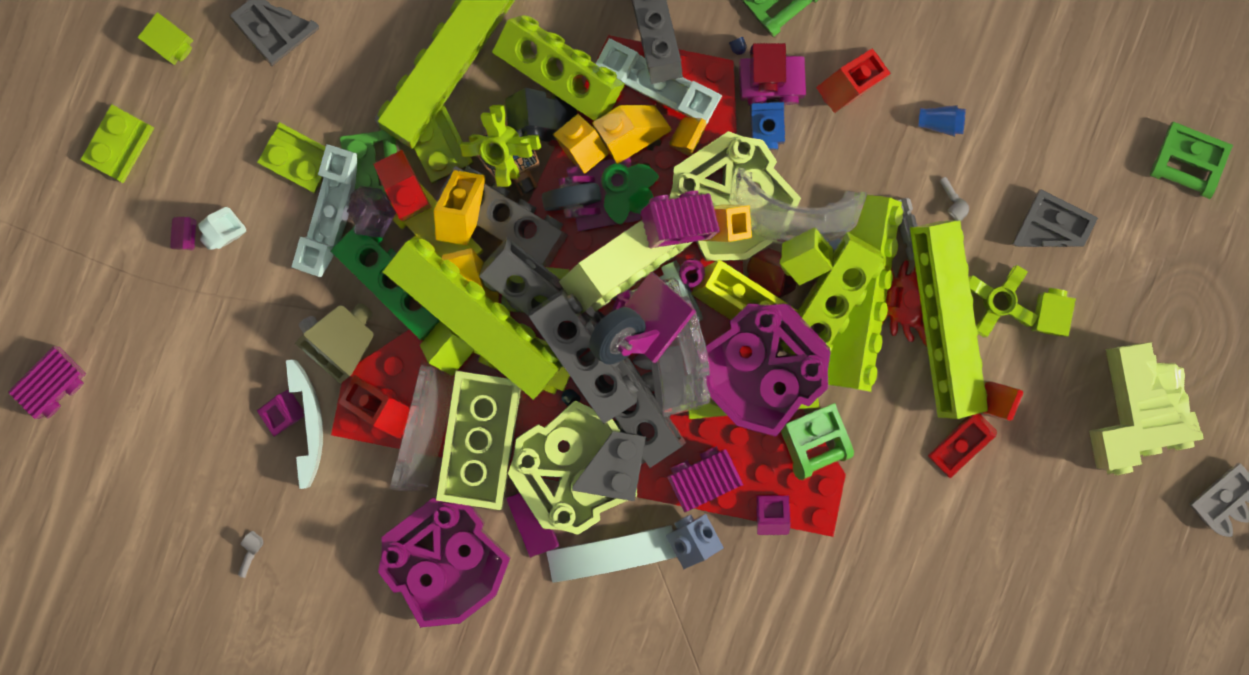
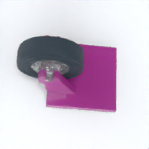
M630 157L619 163L628 168L632 166ZM614 159L598 162L586 173L582 172L577 166L568 167V178L559 179L560 188L542 194L545 211L564 210L565 218H576L578 231L617 225L605 211L604 198L606 191L601 184L604 170L608 166L616 164ZM616 174L612 176L611 182L614 186H621L623 178L621 175ZM629 211L623 223L641 220V215Z
M650 272L624 307L610 312L597 324L590 337L589 348L598 360L608 365L624 360L631 353L644 354L652 362L656 363L695 314L696 310L655 273Z

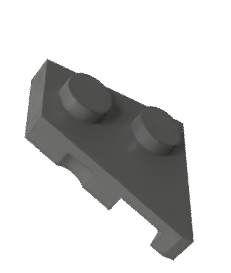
M248 0L230 15V19L271 67L319 30V25L316 22L302 19L293 15L287 9L271 5L266 0Z
M1040 189L1011 245L1015 247H1084L1098 217Z
M613 431L578 480L573 484L572 491L635 501L646 437Z

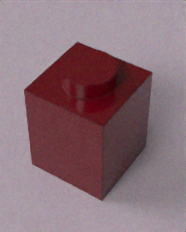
M753 43L750 48V87H758L759 92L762 93L778 92V87H783L786 83V43Z
M767 248L754 254L747 265L748 278L776 297L781 298L794 291L797 282L792 276H787L780 265L782 253Z

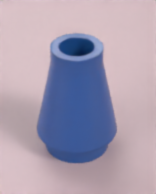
M958 105L929 109L920 108L919 127L955 137V134H963L966 109L958 108Z

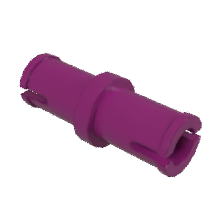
M689 258L681 265L679 276L684 284H688L689 287H695L704 279L705 268L696 258ZM689 270H697L696 274L688 275Z

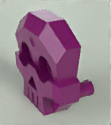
M748 304L730 321L731 330L698 351L705 392L737 426L777 436L801 404L810 406L828 389V366L831 350L790 305ZM781 338L796 354L778 356ZM742 346H749L752 349L751 357L745 358L741 355L740 350ZM775 383H784L786 391L783 394L776 393L774 390Z
M432 498L382 536L381 560L378 573L393 593H402L420 628L460 624L492 600L499 591L511 557L483 530L485 521L473 506L436 501V498ZM433 531L434 549L416 544ZM461 545H468L471 549L470 555L462 556L459 553V547ZM424 574L430 575L432 577V584L429 586L423 585L421 583V576Z

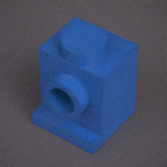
M784 102L751 104V138L763 140L769 150H777L778 144L785 143ZM764 121H772L775 126L774 130L771 132L765 131L762 126Z

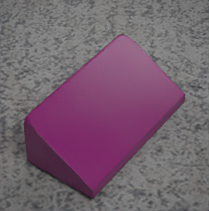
M520 493L506 498L530 558L560 546L554 530L542 528Z

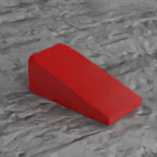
M987 381L984 386L987 392L988 411L983 413L996 419L1013 420L1024 394L1023 391Z
M980 413L967 416L928 454V457L951 478L996 437L997 430Z

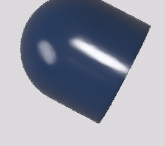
M744 37L729 42L734 54L741 55L745 53L747 44Z
M566 389L561 395L562 401L567 406L573 401L579 402L581 399L572 389Z

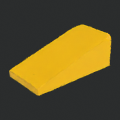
M691 117L683 118L670 141V146L688 156L692 155L705 130L706 120Z

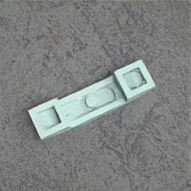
M610 38L596 62V65L599 67H606L617 74V79L635 91L685 116L702 118L706 120V123H708L722 97L721 94L695 81L691 82L684 77L651 84L645 58L636 51Z
M326 144L318 172L319 176L324 177L307 237H300L292 268L321 277L333 257L330 251L341 240L349 216L356 183L357 153Z
M286 360L289 393L302 392L309 455L297 456L296 461L299 489H304L311 486L319 467L323 447V421L318 397L307 373L297 360Z
M672 525L547 551L552 582L589 577L675 558L677 556L666 537L668 533L673 531Z

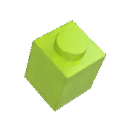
M158 12L138 36L140 40L173 65L177 61L182 62L192 50L190 44L193 42V39Z
M814 227L782 243L781 268L787 276H792L798 285H801L832 270L833 248Z
M1049 288L1048 293H1039L1035 314L1038 315V318L1033 324L1031 331L1059 337H1069L1076 298L1067 297L1068 291L1056 288Z
M441 321L438 322L420 344L428 363L452 376L474 351L471 346Z

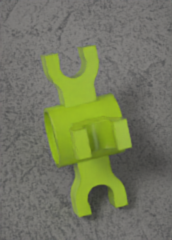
M492 105L489 107L491 113H482L480 115L488 137L472 134L469 136L470 142H462L460 148L463 157L481 155L486 163L495 166L497 187H509L511 185L510 179L520 177L513 155L521 158H530L533 155L532 150H539L541 148L539 135L520 137L516 130L505 125L504 105Z
M1018 265L1013 266L1002 286L997 288L990 287L973 275L969 276L971 293L984 299V307L986 309L983 317L976 325L980 336L983 338L988 337L999 317L1004 315L1013 317L1026 327L1033 326L1038 315L1019 305L1015 293L1028 271ZM998 292L1003 293L1008 299V305L1003 311L996 309L993 304V298Z

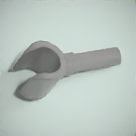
M944 177L940 180V183L950 200L954 203L947 211L955 220H960L961 222L968 215L969 205L962 198H959L947 177Z
M254 531L248 533L240 544L248 550L238 573V576L243 578L246 577L254 555L264 543L262 537Z

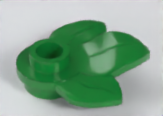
M622 164L608 166L602 174L601 184L606 191L604 208L609 217L621 225L626 220L629 211L641 214V210L649 204V200L654 198L648 187L657 181L659 175L652 168L644 164H637L629 168ZM618 174L622 176L623 184L621 186H614L612 184L611 178L613 175Z

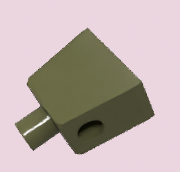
M358 303L351 312L344 306L339 305L307 330L295 344L341 384L353 373L374 336L373 332L365 326L373 314L367 306Z

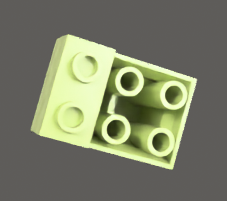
M1151 342L1106 349L1120 425L1089 431L1096 468L1106 470L1107 474L1121 475L1133 472L1132 466L1142 464L1140 455L1163 453L1162 447L1167 446V449H1188L1195 447L1194 441L1204 439L1195 412H1190L1189 397L1184 390V368L1178 367L1175 363H1157Z

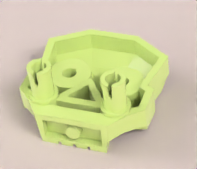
M728 131L674 167L673 187L669 199H674L685 192L696 190L699 192V195L709 193L713 206L722 204L750 205L752 238L731 242L696 241L705 261L747 260L785 234L801 200V197L774 169L777 161L761 139L747 138ZM723 166V184L706 179L707 176ZM751 182H756L759 185L760 190L757 194L749 192L748 186Z
M573 401L547 426L542 427L537 424L517 437L514 457L508 475L542 528L563 530L579 535L600 521L601 512L628 500L572 491L573 484L604 445L613 431L620 432L613 419L603 424L592 408L577 401ZM562 440L568 441L570 445L569 450L565 453L558 450V443ZM541 476L560 477L554 495H552Z

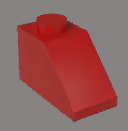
M872 48L838 69L819 84L816 89L821 94L824 102L836 113L884 80L891 73Z
M403 150L373 164L384 190L401 221L404 222L431 208Z
M356 375L352 378L339 401V404L372 426L401 439L416 410Z

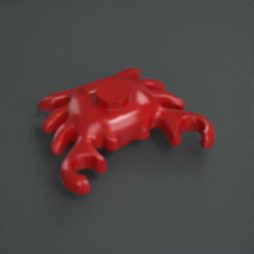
M905 260L899 268L897 277L894 276L891 267L893 281L890 289L887 291L886 304L888 311L886 318L890 317L889 327L892 336L897 335L898 323H900L907 340L913 342L915 337L910 330L913 327L918 332L923 344L927 347L916 267L907 275L909 261Z

